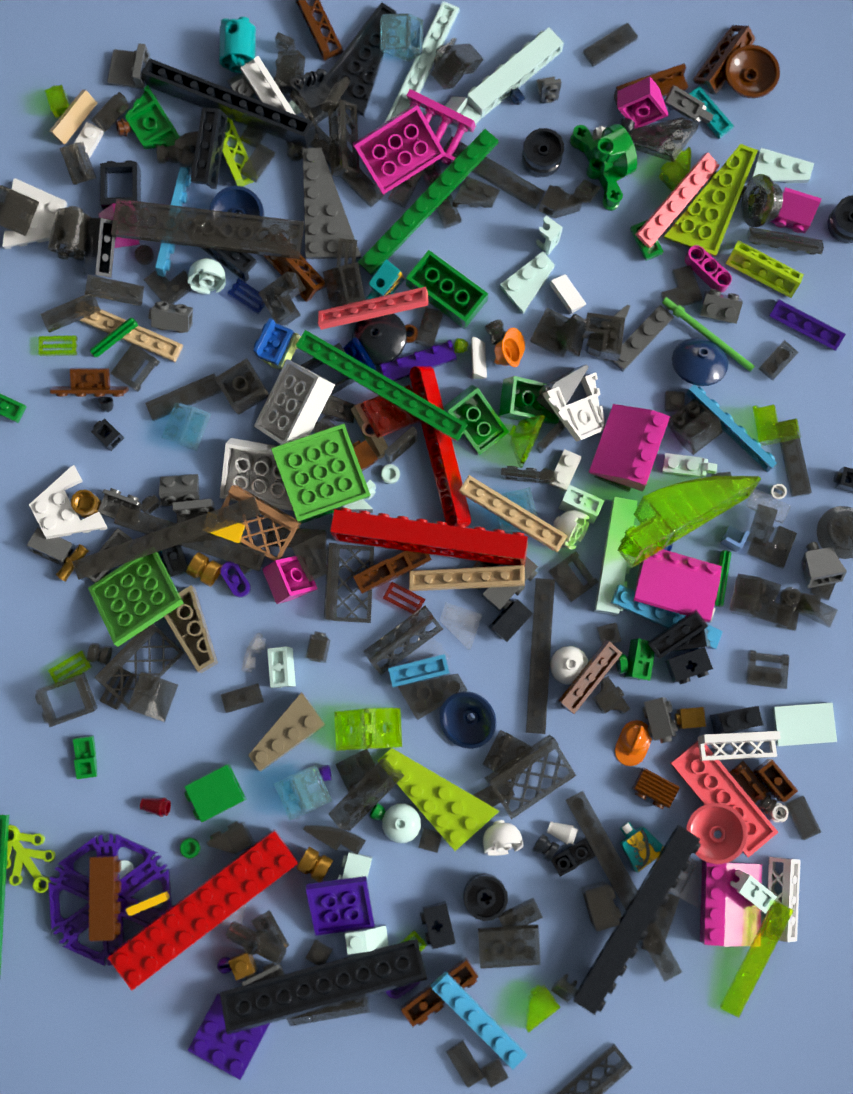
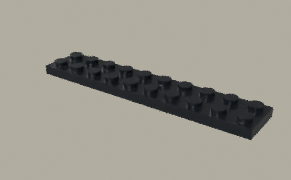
M416 938L220 992L226 1033L229 1035L427 980L418 940Z

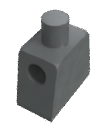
M817 542L809 543L806 546L808 551L804 553L801 561L807 589L842 582L847 571L833 549L830 547L820 549Z

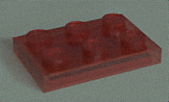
M410 385L404 387L413 392ZM380 396L364 401L360 405L377 438L421 422L418 418Z

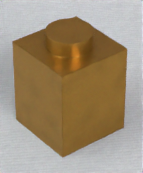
M704 707L677 709L675 721L679 725V729L706 727Z
M251 950L239 954L228 961L236 981L254 973L258 969Z

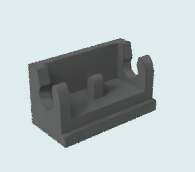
M38 527L27 544L30 552L61 566L64 565L65 559L70 557L73 551L71 549V542L60 537L46 539L42 529Z

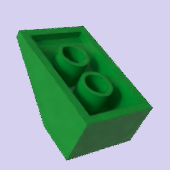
M517 376L503 379L499 416L515 420L559 424L557 414L550 413L536 401L540 395L539 390L544 385H547V383Z
M470 385L443 406L444 411L468 425L462 435L479 455L509 433L479 388L474 385Z

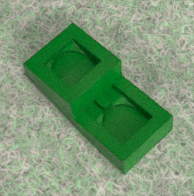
M94 735L74 738L73 745L76 758L74 765L77 779L97 777Z

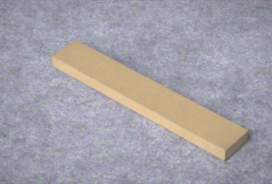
M81 301L74 315V319L108 334L126 321ZM139 325L122 338L126 342L175 363L183 348L182 344Z
M468 475L459 489V493L556 553H558L568 535Z
M524 565L409 571L410 591L525 586Z

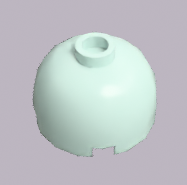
M204 258L197 260L189 269L188 284L191 285L192 290L198 293L210 294V291L216 290V293L220 292L226 284L224 269L219 262L213 259Z
M398 803L391 806L385 812L382 819V828L385 835L391 841L407 843L418 835L421 828V818L413 806Z

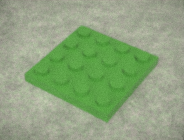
M345 424L271 448L297 522L371 496Z
M153 546L88 588L110 637L117 647L184 604L157 550Z

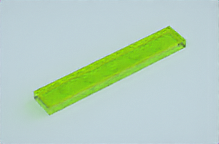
M774 900L720 1005L722 1010L738 1018L740 1017L794 911L792 908Z

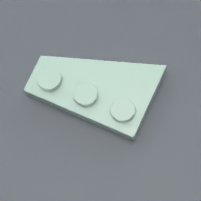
M761 148L750 184H757V182H766V184L774 182L808 183L814 163Z
M542 252L501 283L500 288L520 312L524 314L555 265Z

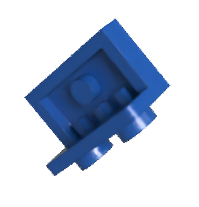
M269 318L262 328L259 340H256L253 352L258 358L279 365L294 331L276 324L273 319Z

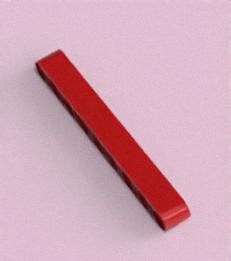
M430 366L412 367L410 370V380L413 392L444 410L434 369ZM421 421L445 522L450 526L463 524L468 527L471 523V516L466 496L459 493V489L463 484L452 440L447 435Z

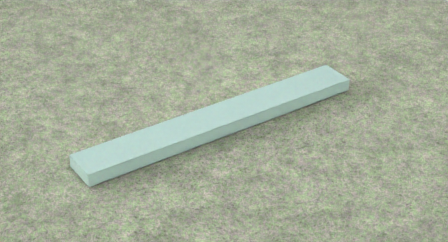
M444 1L442 2L385 123L409 108L410 101L406 96L409 89L418 93L421 92L459 12L458 7Z

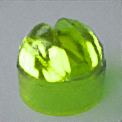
M456 338L454 344L455 353H465L468 350V342L465 339Z

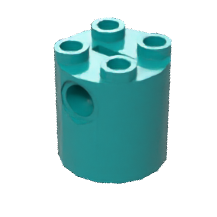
M239 17L238 19L224 18L221 20L219 31V63L223 68L235 73H241L240 68L256 57V28L249 22L247 17Z

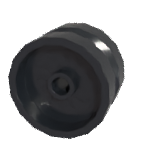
M539 128L532 131L526 137L522 152V163L530 174L537 177H547L559 169L564 153V142L561 136L549 128Z
M853 195L841 199L829 215L827 222L828 230L832 237L846 244L853 243Z
M487 873L478 874L472 877L465 885L463 892L464 904L474 918L490 921L501 916L505 911L508 903L507 890L502 881L496 876ZM486 892L487 895H489V898L487 900H483L481 898L483 897L482 893Z

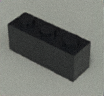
M89 218L84 275L112 278L117 221L104 218Z

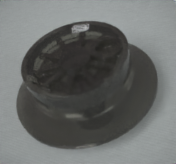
M755 175L744 189L741 212L744 221L750 227H760L767 221L774 220L781 210L783 203L782 190L778 184L773 183L768 175Z
M848 506L831 508L821 516L817 524L818 542L822 548H832L839 559L853 558V508Z

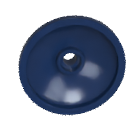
M226 187L215 195L210 204V224L234 243L248 241L260 231L263 225L264 208L262 202L253 191L246 187ZM238 213H242L241 219H237Z
M692 338L677 345L672 354V366L677 375L684 381L697 386H710L724 378L728 370V359L724 351L715 343L705 339Z
M469 691L457 692L446 699L441 707L439 717L441 728L446 737L457 746L475 749L485 745L493 737L496 730V715L490 703L479 694Z

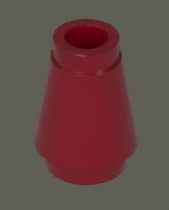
M165 797L141 799L140 810L159 817L168 816L170 813L171 801Z

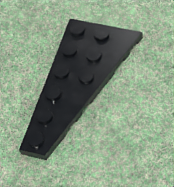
M383 2L374 11L324 79L326 85L340 102L363 117L397 16V11Z

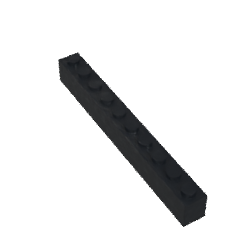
M151 58L141 72L146 85L199 107L220 109L230 119L306 149L309 148L316 135L313 121Z
M677 824L573 996L575 1003L593 1015L597 1011H602L606 1004L604 1000L608 993L612 994L617 985L615 983L617 977H622L627 969L626 962L629 958L633 959L637 953L638 948L636 946L640 940L643 942L649 932L646 930L650 923L654 924L658 918L659 913L657 911L661 905L664 907L670 897L667 895L671 888H676L680 881V878H678L681 871L685 872L691 862L688 860L691 854H696L701 846L699 837Z

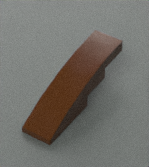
M403 551L353 577L363 594L432 561L429 554Z

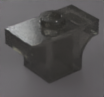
M609 676L600 681V692L592 698L602 714H606L610 710H617L623 714L630 710L623 699L625 695L619 686L615 687Z

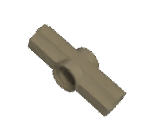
M359 403L351 408V412L362 431L363 437L378 459L391 453L366 403ZM369 427H373L376 430L373 434H367L365 431Z

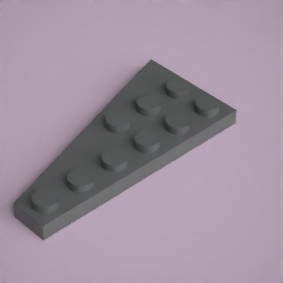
M303 148L306 259L361 258L322 149Z

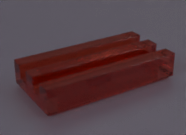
M394 582L390 583L383 596L384 600L416 617L426 600ZM394 587L402 591L403 593L419 600V604L392 591V588ZM389 594L416 607V610H413L399 603L398 601L388 597Z

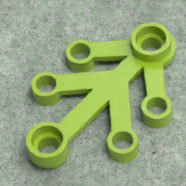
M9 825V832L12 831L14 836L12 839L8 837V865L6 869L12 865L10 859L12 847L16 851L13 872L9 878L10 884L17 886L22 883L21 871L24 863L34 878V890L38 893L48 891L50 879L42 876L30 857L51 862L56 857L53 850L41 851L24 848L20 841L32 842L33 845L38 846L44 843V835L41 833L34 835L20 833L18 827ZM36 836H40V843H36ZM47 852L52 854L50 860L46 858ZM14 876L19 878L18 883L13 882ZM42 880L46 882L45 888H42L40 885Z

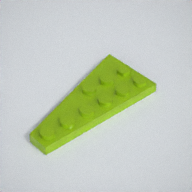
M740 144L669 232L666 233L664 238L687 247L701 246L710 255L716 257L758 150Z
M393 748L377 760L454 851L458 850L500 812Z

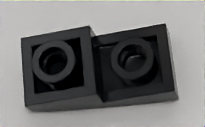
M584 838L555 855L551 862L561 877L584 862L594 858L596 854L588 840Z

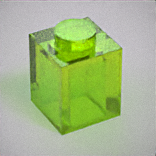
M54 85L46 89L45 93L50 109L55 118L62 116L70 106V102L63 85Z

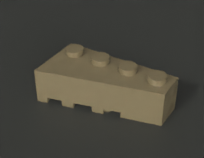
M190 585L179 592L184 604L164 617L197 672L203 673L218 664L196 589Z
M301 692L248 756L257 769L263 771L326 724L304 693Z

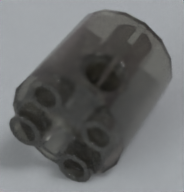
M76 206L57 209L48 250L57 253V257L60 259L68 260L71 257L84 261L88 220L91 217L83 213V209Z

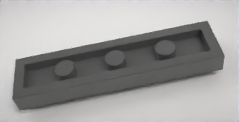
M659 305L610 357V360L624 371L673 320L674 316Z

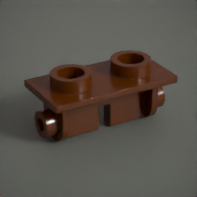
M744 761L729 772L754 803L758 800H763L767 796L766 794L769 791Z

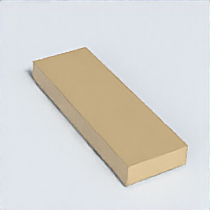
M82 89L49 132L61 144L65 145L97 105V102L86 90Z

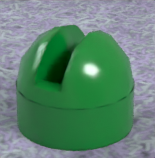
M376 803L369 817L374 820H382L386 810L382 805Z

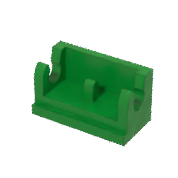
M639 638L630 640L627 658L628 672L625 673V678L650 681L655 653L648 645V640Z

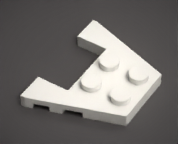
M13 179L11 195L17 198L29 199L24 232L5 231L2 247L4 249H11L13 246L20 245L21 247L26 246L27 243H40L62 238L67 207L66 201L18 179Z
M596 373L581 379L587 397L572 404L566 405L559 387L543 393L544 398L576 442L599 433L605 428L603 408L599 406L598 400L600 390L596 388L595 382L598 379Z
M74 465L29 504L46 539L70 536L73 533L79 532L88 533L92 530L100 529L101 531L108 529L99 512L80 520L77 513L73 510L65 490L83 482Z

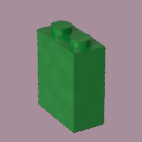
M225 765L185 786V797L188 802H192L195 808L193 809L194 816L197 820H201V822H205L247 800L230 765Z

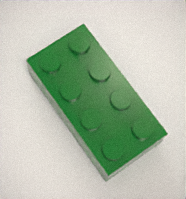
M430 250L426 252L406 277V286L413 290L426 287L428 302L464 329H466L488 301V293Z

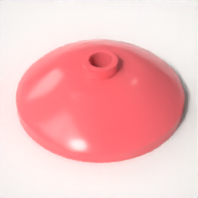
M709 803L703 805L691 815L687 823L686 830L700 838L699 843L701 846L695 855L708 863L725 864L731 862L743 852L748 838L746 823L734 808L726 804ZM716 831H721L722 836L720 838L714 836Z

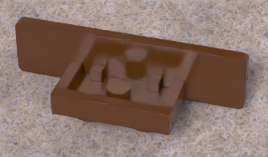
M70 368L71 386H54L50 389V394H56L58 397H64L68 394H75L76 397H83L86 394H93L95 397H102L105 394L121 397L129 391V387L110 386L109 368Z

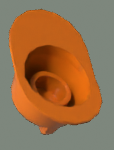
M517 328L508 329L503 340L496 344L494 348L495 364L510 365L512 367L519 365L525 351V340Z
M633 720L623 727L615 747L616 757L622 764L635 766L645 758L652 740L646 723Z

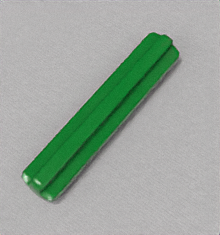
M134 318L126 320L90 349L91 354L94 357H99L138 326Z
M727 550L720 552L718 564L722 566L720 583L714 606L718 607L724 605L732 554Z

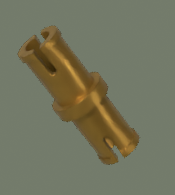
M79 544L71 556L65 559L66 562L56 575L66 582L75 568H79V563L89 550Z

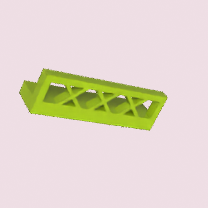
M228 118L227 123L229 122L231 127L228 133L225 132L226 138L224 139L222 153L236 185L243 187L258 181V178L232 119ZM229 138L237 140L235 149L228 146ZM236 153L244 156L242 164L235 162ZM243 169L250 171L252 177L243 180L241 176Z
M739 240L725 263L790 298L794 295L804 276L799 271Z

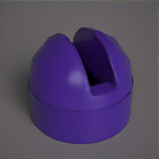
M329 765L321 766L318 769L317 777L319 780H332Z
M223 957L218 961L217 969L220 973L228 974L232 971L231 967L220 968V965L229 964L230 957Z

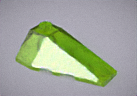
M543 415L519 421L517 426L513 425L509 433L512 436L511 446L521 468H523L540 433L545 418Z

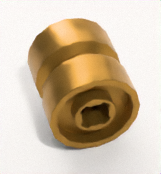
M88 490L77 491L71 499L73 510L84 518L97 513L101 504L100 499Z
M198 552L191 560L186 573L193 578L200 577L202 583L211 587L218 579L222 565L214 560L209 562L207 556Z
M309 846L297 866V870L305 875L310 873L312 879L322 882L333 860L325 855L319 856V852Z

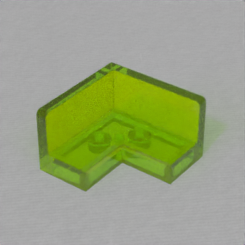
M775 404L760 408L757 405L753 406L760 444L766 446L801 438L797 418L779 422Z

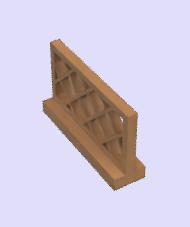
M232 485L217 515H228L229 519L233 520L232 514L241 511L244 520L242 524H245L248 535L241 537L240 542L273 561L280 560L302 522H297L292 516L241 487ZM234 498L239 502L240 509L231 512L229 503ZM251 508L255 510L257 519L247 521L244 510ZM269 518L272 521L273 528L264 530L261 519ZM258 521L261 532L251 534L248 523ZM284 527L291 531L286 539L280 540L277 529ZM274 530L277 541L267 543L265 532ZM262 534L264 545L256 546L253 543L252 536ZM278 543L280 552L277 557L270 554L269 545Z

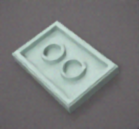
M833 703L773 707L775 731H780V739L776 740L777 746L837 742Z

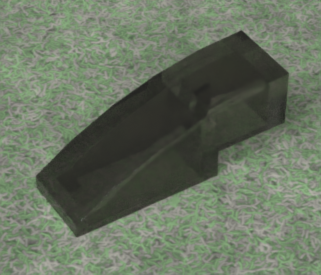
M306 825L303 828L304 831L336 851L342 844L358 855L367 839L356 833L334 826Z

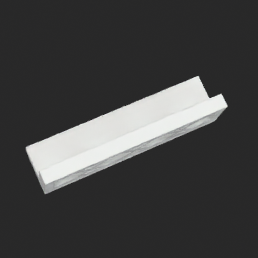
M259 56L240 68L261 102L295 114Z
M780 731L702 735L698 737L700 761L777 757L775 741L780 739ZM763 742H769L770 753H764L759 748ZM744 743H748L754 748L750 754H746L740 749ZM725 744H730L735 749L731 755H727L722 750ZM704 745H711L716 749V752L712 756H706Z
M769 857L768 890L777 897L767 911L766 939L784 942L797 941L799 859ZM775 862L784 863L783 872L780 875L775 871ZM778 881L783 887L780 895H777L774 891V885ZM777 902L782 907V912L778 916L773 911V905ZM776 922L781 928L780 936L772 935V927Z

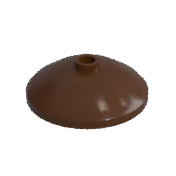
M746 45L738 48L731 54L726 63L725 76L729 86L737 94L746 98H761L769 94L777 85L780 77V67L776 57L766 48L758 45Z

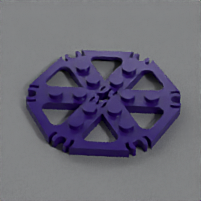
M109 834L108 842L104 841L103 835H99L98 841L97 836L89 840L58 863L64 869L62 867H55L54 870L58 871L60 876L59 878L52 876L50 877L52 882H48L51 930L56 926L60 927L53 934L56 935L62 932L64 938L59 943L62 944L69 940L62 947L103 966H106V957L107 965H112L108 956L125 943L123 917L146 927L172 907L169 869L161 873V870H164L168 865L164 864L161 867L157 865V860L161 858V855L152 859L154 854L158 852L119 834H115V836L114 834ZM121 847H127L142 854L144 862L122 879H120L118 872V881H121V892L118 893V901L121 902V913L118 914V922L121 923V934L115 940L103 941V950L95 951L82 945L78 940L79 935L89 928V903L70 917L64 918L60 912L59 895L62 890H65L89 901V877L75 871L73 867L75 861L91 850L96 851L97 856L118 855ZM153 880H159L162 883V893L168 891L170 898L164 901L160 908L152 906L128 916L126 909L142 902L131 896Z

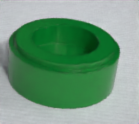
M622 654L616 661L619 674L628 672V660L625 654Z
M194 838L185 839L180 845V852L185 858H194L201 850L199 841Z

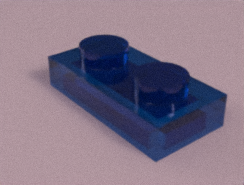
M358 338L351 339L343 348L346 354L368 367L376 369Z

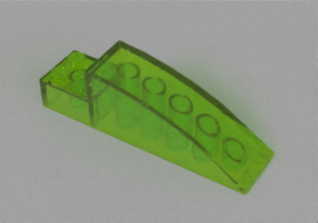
M711 476L679 482L643 496L634 513L640 525L637 527L631 526L625 531V536L620 541L621 544L618 552L628 565L633 568L749 498L761 478L759 476Z

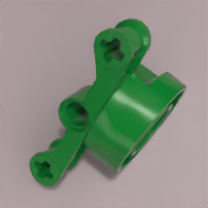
M620 124L606 127L602 132V137L596 140L593 139L586 126L577 125L570 137V144L586 155L589 161L586 169L587 176L591 179L599 180L604 189L603 206L605 209L613 211L618 208L619 202L623 198V193L616 181L633 174L637 169V154L633 141L626 129Z

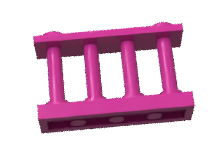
M409 89L406 95L410 101L409 107L417 104L419 107L426 109L424 117L428 124L433 116L438 115L442 117V122L435 133L439 142L448 124L454 123L458 125V130L445 152L446 155L440 158L441 162L450 165L455 160V157L452 155L464 132L470 131L473 133L476 124L474 120Z

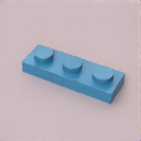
M445 654L388 668L393 688L450 674Z

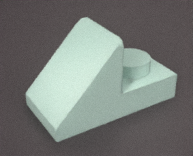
M452 96L445 105L474 120L475 124L481 119V114L467 105L466 97Z
M369 480L366 484L371 496L345 505L343 508L351 509V512L359 513L360 510L373 513V508L365 500H370L375 495L376 485Z

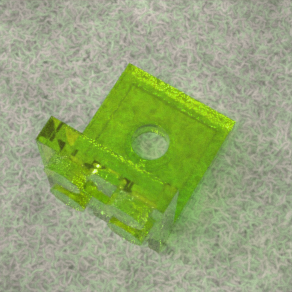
M367 708L334 712L336 751L402 747L400 708ZM384 724L386 726V732L383 731Z

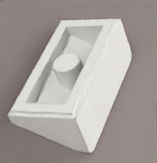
M566 275L551 281L550 286L570 314L586 305Z
M472 337V378L485 379L487 377L485 342Z

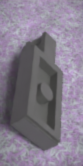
M675 85L670 88L664 100L665 105L698 123L702 121L707 124L711 122L714 116L706 111L705 103Z

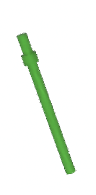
M667 297L664 299L662 304L673 311V315L683 319L749 372L752 371L755 367L752 363L686 313L682 306H677Z

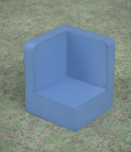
M729 525L720 544L737 552L742 549L750 532L747 530L741 532Z

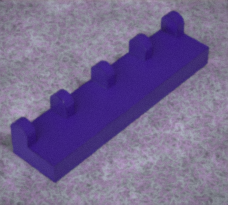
M779 298L769 315L835 351L846 335L844 332Z
M450 339L440 345H433L431 348L420 352H413L411 355L396 358V360L386 364L382 363L380 368L384 376L395 382L409 377L410 370L414 366H430L435 368L455 361L457 357Z

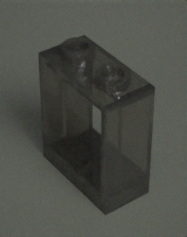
M85 672L36 690L35 699L38 705L42 706L44 711L42 712V717L49 727L94 712L98 708ZM75 681L85 708L56 718L46 691Z

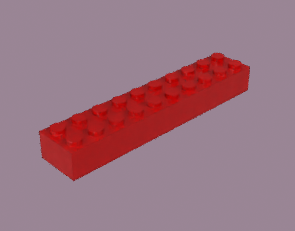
M348 508L334 509L330 532L335 541L502 565H524L525 567L528 536H524L525 534L521 532L508 534L500 529L486 531L485 528L478 526L472 529L466 528V525L463 524L450 526L442 521L428 523V520L420 518L414 521L408 520L409 518L405 516L393 518L384 513L371 515L370 512L363 510L357 513L351 512L352 510Z
M273 829L110 953L108 959L131 991H133L298 864V860L277 831Z

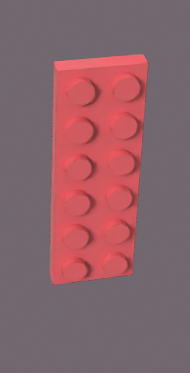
M698 740L670 763L704 805L723 803L734 808L742 816L748 831L747 843L743 850L746 857L749 858L778 833L776 828L719 760L700 761ZM704 745L706 756H712L714 753L707 745Z

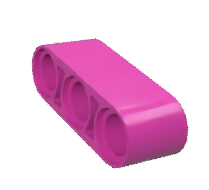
M694 245L690 247L685 256L686 265L711 289L719 290L721 293L725 292L732 281L730 273L701 246ZM691 254L697 255L699 259L692 258ZM704 267L711 268L712 272L706 271ZM718 279L723 280V281L725 282V284H724V285L720 284V283L718 282Z

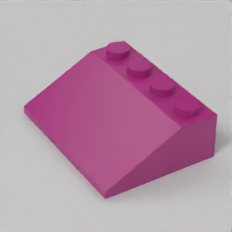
M417 104L412 105L353 143L354 148L383 195L446 155Z
M613 404L589 473L643 492L670 416L650 409Z
M647 545L640 561L634 601L685 616L697 609L703 619L710 623L720 583L722 566Z
M702 860L700 942L702 944L714 946H760L761 910L731 886L730 882L734 881L737 883L740 880L735 874L737 869L751 875L762 884V864L736 862L711 864Z

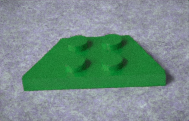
M146 86L141 98H137L133 108L125 116L144 149L183 146V140L149 86Z

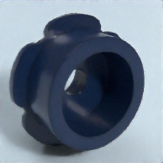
M518 87L514 90L511 89L510 98L515 104L519 103L521 105V102L525 100L522 92Z

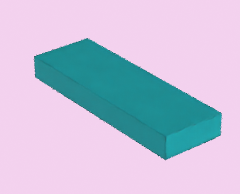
M700 86L689 93L705 103L706 111L714 115L711 122L706 125L718 139L733 129L734 125Z

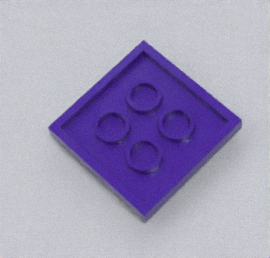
M366 876L306 884V893L315 936L375 927Z
M217 994L187 1051L241 1080L270 1023L228 1035L225 1028L221 996Z

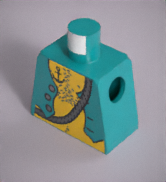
M386 259L368 285L372 291L366 299L369 300L393 294L405 280L401 270Z
M627 822L620 827V830L626 837L620 842V845L632 869L638 873L657 859L664 846L643 826L635 830L631 823Z

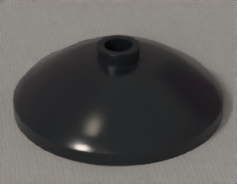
M394 313L358 321L352 332L354 351L363 361L373 365L386 364L396 359L403 351L407 340L405 325ZM375 331H379L377 335H373Z

